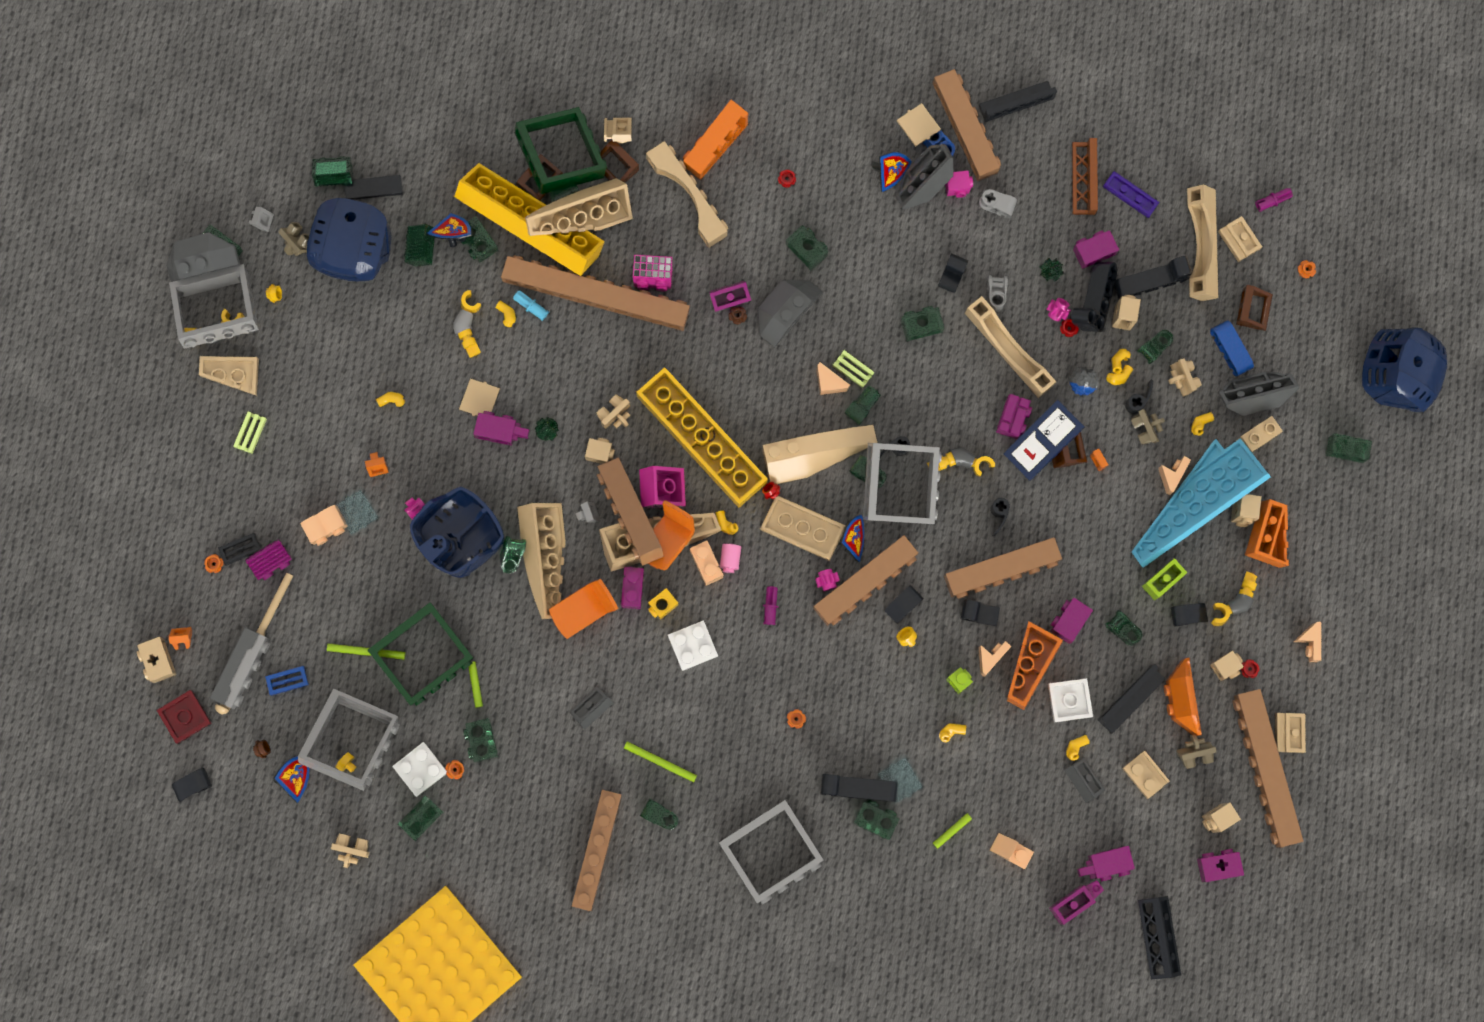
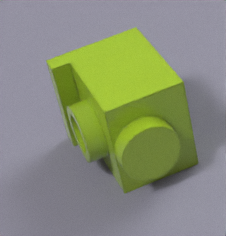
M961 667L946 679L957 694L973 683L969 672Z

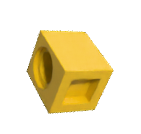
M666 588L648 602L650 606L648 610L654 618L658 616L661 620L679 604ZM661 600L668 604L664 610H659L656 607V604Z

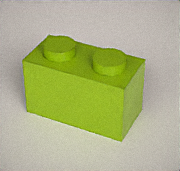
M1174 558L1143 584L1142 587L1155 601L1186 575L1187 571Z

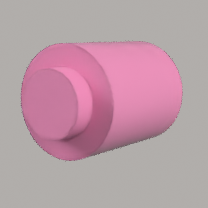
M722 544L719 567L723 569V572L734 573L735 570H739L741 546Z

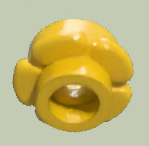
M271 284L266 289L267 299L273 303L282 299L281 287Z

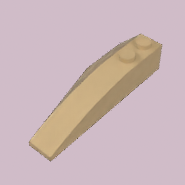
M615 178L554 201L526 216L525 219L528 234L535 236L558 232L602 230L631 220L633 217L627 184Z
M867 425L765 444L762 447L769 481L781 484L808 478L867 449L868 443H877L874 426Z
M531 503L517 507L524 563L541 618L552 619L548 609L561 601L559 585L562 584L563 579L560 573L561 565H564L562 548L565 547L566 540L562 503Z
M715 513L690 514L694 519L695 532L686 546L721 531ZM658 516L648 519L653 529L662 518ZM619 523L599 530L604 555L611 572L641 563L639 559H635L631 550L634 547L632 544L629 545L624 535L627 532L625 529L620 528Z

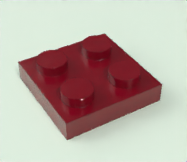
M193 690L187 691L156 710L176 744L212 724Z

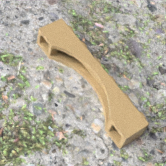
M664 141L648 151L646 159L657 174L674 180L690 195L698 213V234L707 247L710 248L727 237L728 226L724 220H719L715 207L709 205L706 201V194L703 190H698L696 180L692 175L687 174L683 161H678L671 145L668 146Z
M1203 184L1187 188L1188 208L1194 223L1197 243L1195 266L1189 278L1190 297L1200 301L1218 298L1216 190Z
M982 296L967 308L966 316L1038 399L1056 383L1054 378L1021 348L1004 327L994 309Z

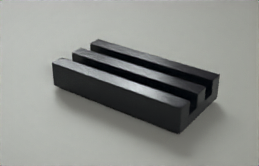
M252 533L218 547L225 566L253 555L261 550L255 533ZM250 539L253 540V542L247 545L239 547L230 552L224 553V550L229 549ZM253 546L256 547L250 551H247L245 553H242L238 556H235L227 560V557L239 553Z

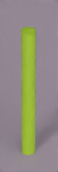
M337 644L327 645V651L372 656L368 652L369 648ZM381 650L378 654L380 657L405 660L406 652Z
M628 741L624 746V749L692 782L697 777V775Z

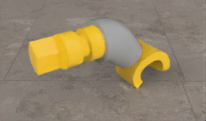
M467 290L462 295L461 308L463 310L459 311L454 320L453 329L456 336L463 340L462 345L471 358L481 353L475 338L471 337L473 335L471 331L472 313L479 311L481 304L468 305L466 300L471 298V290Z

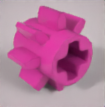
M1057 298L1056 301L1052 299L1046 308L1049 311L1048 316L1055 321L1066 320L1071 311L1068 308L1069 303L1062 298Z
M410 498L405 503L408 507L404 510L413 520L425 504L420 498L417 500Z
M832 569L818 572L819 577L815 579L818 588L822 587L823 591L837 588L836 583L840 581L837 572L833 573Z

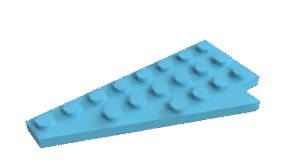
M1241 438L1226 449L1221 446L1217 439L1212 442L1133 549V555L1143 568L1271 478Z

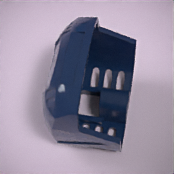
M334 198L323 202L317 210L307 241V258L310 266L327 276L341 280L356 282L373 280L378 274L381 265L389 260L392 235L385 215L372 205L347 198ZM370 233H376V234H379V235H378V236H374V235H370ZM367 243H374V244H376V245H375V246L367 245Z
M1422 328L1381 329L1369 346L1363 365L1362 386L1366 393L1378 404L1407 409L1412 412H1425L1438 397L1447 370L1446 348L1440 340ZM1390 349H1401L1399 357ZM1370 369H1372V370H1371V384L1369 383V380H1368V373H1369V370H1370ZM1377 370H1379V384L1376 383ZM1384 370H1387V371H1386V384L1384 383V379H1383Z
M464 487L455 488L445 495L429 500L410 524L413 541L429 563L437 569L457 578L470 575L471 572L484 564L492 555H495L504 541L503 529L494 513L476 494ZM453 504H456L459 508L456 509L453 507ZM444 509L449 511L451 513V516L447 515L444 512ZM436 517H440L443 520V523L438 521ZM450 543H451V544H452V550H451L450 552H448V550L450 549Z

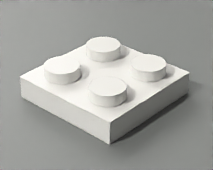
M704 620L668 635L682 671L718 657Z
M1087 678L1048 684L1054 723L1093 717Z
M422 742L392 766L416 797L445 776L447 772L425 742Z

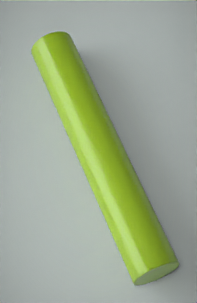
M473 661V664L469 666L475 708L483 707L476 662Z
M966 813L935 840L933 845L937 849L972 820L970 815Z

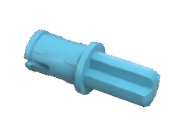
M520 290L513 297L516 302L526 308V312L530 311L541 321L549 313L548 310H545L536 303V299L532 300Z

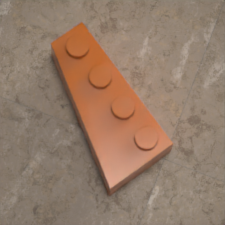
M730 100L708 127L704 135L696 141L693 149L684 155L683 163L686 169L701 180L747 127L748 112L733 100Z
M1028 621L1007 698L1008 702L1022 710H1025L1063 641Z

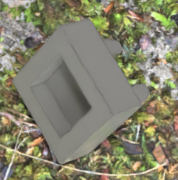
M256 207L255 211L251 213L253 218L252 221L249 220V223L262 231L269 232L274 214L262 207Z
M594 502L581 504L583 511L576 513L578 521L586 520L589 523H595L601 520Z

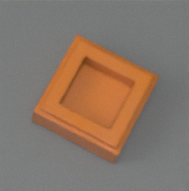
M1100 449L1090 454L1098 471L1108 466Z

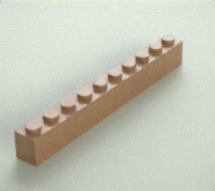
M515 255L513 257L507 256L501 276L502 282L681 331L685 329L690 311V305H687L682 300H676L675 302L663 295L656 297L645 290H640V292L634 291L632 287L622 285V287L616 286L608 280L601 282L593 276H579L571 270L567 272L561 271L560 268L553 265L546 267L538 261H524L522 257Z

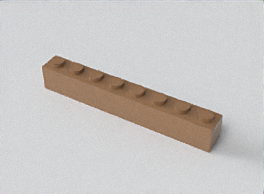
M1261 689L1235 695L1233 707L1239 713L1238 725L1245 734L1243 742L1245 748L1249 749L1250 752L1248 759L1251 768L1255 770V785L1261 791L1259 799L1261 805L1265 806L1266 809L1265 821L1272 830V833H1270L1271 842L1273 845H1276V848L1304 842Z

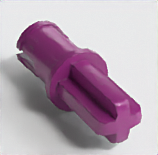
M1286 188L1277 193L1272 192L1269 196L1255 201L1258 211L1262 212L1269 207H1276L1278 203L1292 198V190Z
M767 587L766 603L763 605L765 607L763 624L776 625V609L778 608L776 605L777 587Z

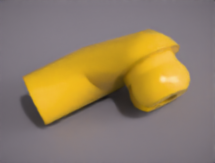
M500 300L495 308L504 313V326L512 327L516 321L515 311Z
M1119 349L1112 357V371L1114 373L1122 371L1121 361H1127L1130 358L1131 353L1129 351Z
M1125 365L1121 373H1109L1106 380L1111 385L1124 384L1132 373L1133 368Z
M387 392L376 399L380 407L389 402L395 403L397 407L405 404L404 396L396 392Z
M1212 412L1194 418L1191 426V431L1194 435H1202L1204 433V425L1214 421Z
M724 510L715 512L721 531L728 535H734L739 529L738 525L726 520Z
M949 723L940 731L939 738L942 742H949L954 734L965 735L966 725Z
M1087 735L1069 742L1066 755L1070 760H1077L1080 747L1090 744Z

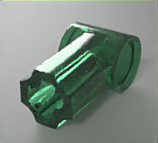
M868 385L858 399L850 404L844 414L860 425L881 395L876 389Z

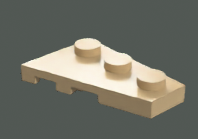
M200 356L199 376L257 396L258 357Z

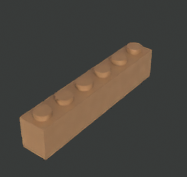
M954 69L934 77L932 84L977 181L997 174L1001 166L1000 160L992 151V142L990 139L987 140L985 136L984 125L978 121L977 110L970 103V95L962 86L963 80L960 74L957 75Z
M619 457L597 466L599 474H597L600 485L604 484L606 487L603 489L607 500L611 499L613 502L610 504L614 515L618 514L620 517L617 519L620 528L625 529L627 532L624 535L629 545L632 544L634 547L631 550L635 559H639L643 566L664 557L662 547Z
M905 535L818 602L813 609L827 626L830 624L836 625L842 620V614L845 612L851 613L857 608L856 603L860 600L865 602L872 596L871 591L875 588L880 590L887 584L885 580L891 576L894 579L902 572L901 568L904 565L909 567L917 561L915 557L918 555V551Z
M1051 538L946 573L944 578L951 598L956 596L957 599L968 596L967 592L974 590L975 593L986 590L985 586L993 584V587L1004 584L1003 580L1011 578V581L1022 578L1021 574L1029 572V575L1040 572L1042 567L1047 566V569L1056 567L1058 562L1062 560L1055 538Z
M605 790L601 792L572 907L592 911L622 797L621 794Z

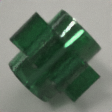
M1048 258L1040 266L1042 269L1040 275L1047 282L1050 279H1053L1055 282L1064 274L1062 271L1063 264L1057 258L1053 261Z
M547 417L545 420L541 418L536 422L535 432L539 439L545 441L550 439L552 441L558 436V424L554 419Z

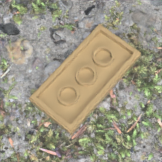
M777 496L760 530L830 561L846 525Z

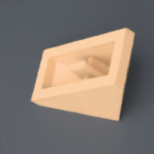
M819 362L817 365V376L820 395L847 392L850 384Z

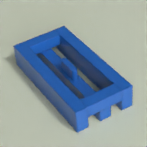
M304 666L265 676L271 696L309 685ZM301 672L299 676L271 683L272 679ZM303 679L301 683L273 690V687Z

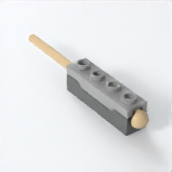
M285 574L257 632L246 627L244 628L210 699L220 703V705H215V709L219 714H226L230 711V708L235 710L236 706L239 707L244 698L242 694L245 689L250 687L253 680L251 676L261 665L259 659L262 653L265 654L269 649V638L265 637V631L293 575Z

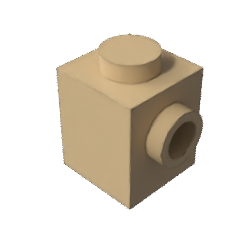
M589 438L585 454L586 460L601 464L613 460L615 450L612 449V443H609V440Z
M1233 651L1210 664L1220 681L1228 677L1233 679L1240 674L1239 670L1244 667L1239 654Z

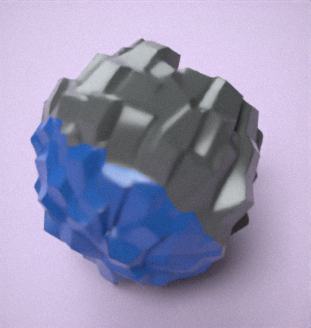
M1077 367L1069 376L1070 385L1075 394L1089 395L1098 389L1099 381L1093 369Z

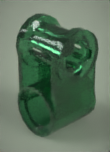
M1161 330L1151 340L1142 345L1137 352L1141 353L1148 360L1149 365L1152 364L1173 342L1172 333L1168 330ZM1159 337H1165L1168 343L1162 344L1159 341Z
M860 455L849 470L852 475L864 482L867 458ZM879 468L878 475L881 478L880 481L878 480V488H881L886 481V474Z
M510 536L505 537L500 553V564L504 573L511 574L517 571L525 552L526 539L517 540L511 539Z
M1117 610L1112 620L1105 623L1106 628L1118 636L1125 644L1130 646L1137 644L1142 639V631L1123 612ZM1128 632H1134L1137 639L1134 641L1130 640Z
M648 799L640 814L644 819L668 830L676 828L679 822L675 813L651 799ZM672 815L674 824L666 826L665 817Z

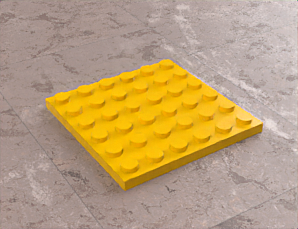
M447 886L443 887L354 964V967L400 1022H471L522 978Z

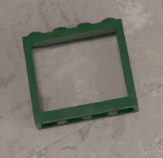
M579 107L516 122L514 133L540 194L604 178L605 170L607 169L606 161L601 158L599 145L595 144L591 128H588L586 116ZM575 121L594 166L547 178L528 133Z
M431 602L368 649V652L410 706L413 704L418 706L426 700L424 696L427 693L431 692V694H434L441 688L440 683L444 680L449 682L455 678L457 670L460 668L465 670L473 664L471 662L473 656ZM432 613L465 657L411 697L378 653Z

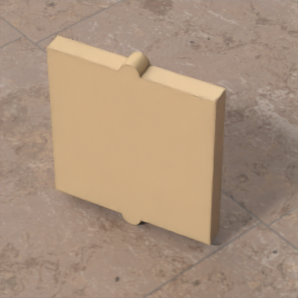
M922 103L914 109L908 110L905 115L897 119L898 124L915 147L925 140H930L931 136L941 130Z
M470 378L459 410L471 413L472 416H478V412H492L500 388L488 385L487 382L482 383Z

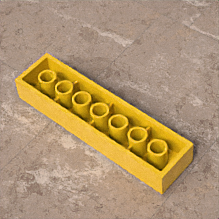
M478 163L459 180L454 196L456 199L574 273L581 276L599 257L605 241L587 230L584 232L570 231L569 233L558 232L530 236L525 217L546 206V204L482 164Z
M665 367L636 392L637 398L738 508L767 484V477ZM714 430V431H715V439H714L713 441L709 442V440H711V439L713 438V436H714V434H713V432H712V431Z

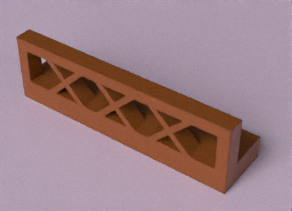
M1089 138L1088 142H1072V214L1095 215L1098 210L1097 138ZM1076 147H1087V154L1081 158L1076 153ZM1080 163L1087 168V172L1083 176L1077 172V166ZM1081 180L1087 185V190L1083 194L1077 189V184ZM1081 198L1087 203V210H1077V202Z

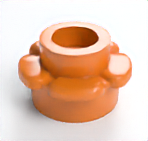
M1304 260L1298 266V272L1303 278L1313 277L1316 274V266L1313 262Z
M216 554L207 557L204 561L205 569L209 573L220 572L221 567L224 565L223 559L219 558Z
M795 709L793 712L790 711L787 715V723L792 728H801L803 723L806 722L805 714H802V711L799 709Z
M452 760L451 763H447L445 767L446 775L450 779H460L464 773L463 764L458 760Z

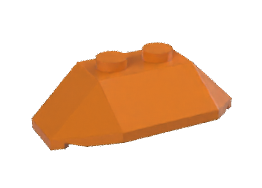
M1185 658L1180 661L1166 680V685H1164V694L1169 699L1167 713L1174 722L1191 735L1200 736L1202 732L1190 658Z

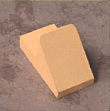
M1185 456L1181 460L1177 459L1172 467L1173 470L1163 465L1158 468L1166 494L1171 495L1175 491L1191 459Z
M1321 622L1313 623L1293 641L1309 643L1305 650L1306 657H1309V662L1321 661Z
M1006 641L1002 645L998 643L991 650L994 653L993 655L983 646H979L980 671L983 677L987 675L1011 647Z
M998 833L990 848L991 852L1022 869H1026L1034 853L1020 845L1019 842Z

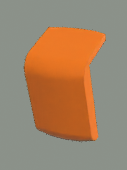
M664 500L662 503L664 516L653 529L662 547L664 557L647 563L663 571L669 568L695 532L693 517L681 508Z
M598 579L580 588L548 610L557 629L568 639L605 614L616 611L619 608L603 581Z

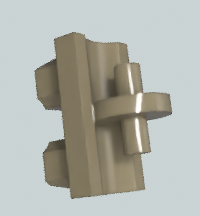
M291 222L287 228H281L278 232L285 239L286 246L284 251L287 255L294 254L298 256L299 254L307 253L309 235L299 234L302 226L298 222Z
M1146 410L1138 411L1139 414L1131 418L1135 429L1145 425L1147 431L1138 435L1141 444L1151 442L1155 444L1159 442L1153 427H1156L1158 433L1163 431L1161 424L1165 422V419H1158L1156 413L1150 415L1153 420L1151 422Z
M1195 734L1190 735V741L1185 742L1186 748L1176 750L1178 757L1181 758L1184 767L1187 769L1196 766V757H1201L1203 764L1213 763V753H1217L1216 747L1212 746L1211 742L1205 743L1204 738L1197 739Z

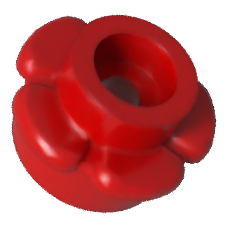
M788 169L781 171L778 177L779 184H782L785 188L796 183L795 173Z
M1066 319L1062 322L1060 331L1066 337H1073V335L1078 333L1079 328L1072 323L1071 319Z
M774 482L767 483L762 489L765 499H775L780 493V486Z
M1249 659L1242 663L1244 667L1241 670L1245 678H1255L1258 675L1259 665L1254 660Z

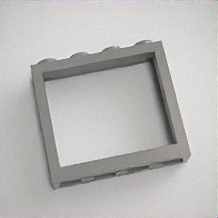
M244 264L169 283L177 335L184 349L259 330L249 274ZM241 283L247 317L185 332L180 298Z
M868 443L863 520L935 524V520L938 517L936 501L939 499L937 482L940 481L938 466L942 458L940 447ZM880 449L930 453L926 518L876 515Z
M333 689L298 755V762L364 791L366 785L370 786L373 781V771L375 768L378 769L382 763L383 758L381 756L383 752H387L391 745L390 738L392 734L396 735L399 729L398 716ZM338 704L388 724L362 779L310 758Z
M786 800L719 842L755 902H761L762 905L772 899L771 894L777 891L780 894L789 888L787 884L794 880L797 883L805 877L803 873L808 870L814 872L822 866L820 862L823 861V858ZM784 810L815 859L758 895L728 846Z

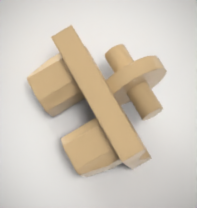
M1185 358L1170 365L1173 378L1168 380L1169 384L1175 383L1177 389H1180L1182 397L1189 395L1202 385L1198 377L1192 378L1190 372L1195 368L1192 361H1185Z
M616 394L609 401L615 408L611 413L605 407H602L596 413L605 429L616 419L617 421L613 424L615 428H618L621 424L624 427L629 425L626 419L630 417V414L628 412L623 413L630 407V402L627 399L623 400Z
M339 833L336 843H332L331 849L347 853L346 856L339 854L338 860L344 861L343 867L348 868L350 863H358V859L353 858L352 854L368 858L370 853L367 851L369 840L357 838L355 848L348 847L351 836Z

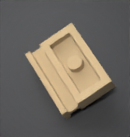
M632 118L604 119V142H607V139H613V141L618 143L631 141Z
M1242 216L1218 231L1238 262L1262 248V245Z
M1275 713V742L1278 752L1306 753L1305 714Z
M1143 751L1122 768L1147 799L1170 782L1146 751Z

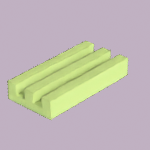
M845 350L833 364L834 368L861 388L866 385L874 374L871 369ZM845 357V358H847L848 360H850L852 363H854V364H855L856 366H858L860 369H862L863 371H865V372L868 374V376H866L864 373H862L861 371H859L857 368H855L853 365H851L850 363H848V362H847L846 360H844L843 358ZM841 362L843 365H845L846 367H848V368H849L850 370H852L854 373H856V374L859 375L861 378H863L864 381L862 382L861 380H859L858 378H856L854 375H852V374H851L850 372H848L846 369H844L843 367H841V366L839 365V363Z
M248 411L233 447L253 454L267 419ZM251 417H252L253 420H252L251 425H250V427H249V430H248V432H247V434H246V437H245V439H244V442H243V444H242V446H241L240 443H241V441H242V439H243V436H244V434H245V431H246V429H247V427H248V424H249V422H250V419H251ZM257 420H260V423L255 432L251 445L249 448H246L252 435V432L255 428V425L257 423Z

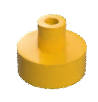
M905 627L898 632L896 638L902 646L909 645V647H913L916 644L917 633L912 627Z
M347 752L335 767L342 772L348 769L352 773L356 768L352 763L355 757Z

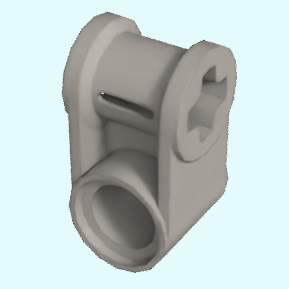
M992 189L986 190L979 199V205L982 209L995 213L998 216L1004 215V218L1012 217L1017 202L1015 197ZM987 197L991 198L990 203L987 202Z
M988 275L987 302L995 312H1000L1006 303L1007 276L999 278ZM998 299L1001 302V304L996 305L993 303L992 300Z

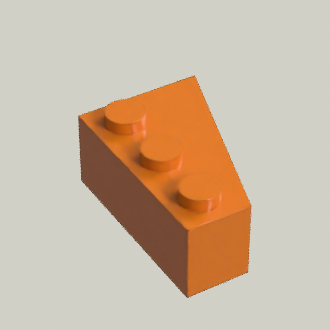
M1272 499L1261 501L1259 519L1254 522L1245 552L1246 556L1278 568L1289 566V560H1287L1288 542L1286 538V530H1288L1287 505Z

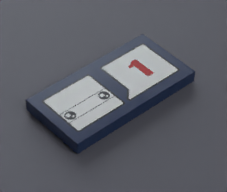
M1057 400L1003 454L1031 481L1085 426Z

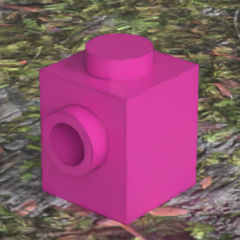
M969 171L953 172V177L945 184L947 196L955 195L957 198H961L969 194L973 187V178L969 176Z

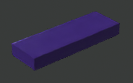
M1115 171L1112 172L1103 185V188L1147 218L1150 217L1160 203Z

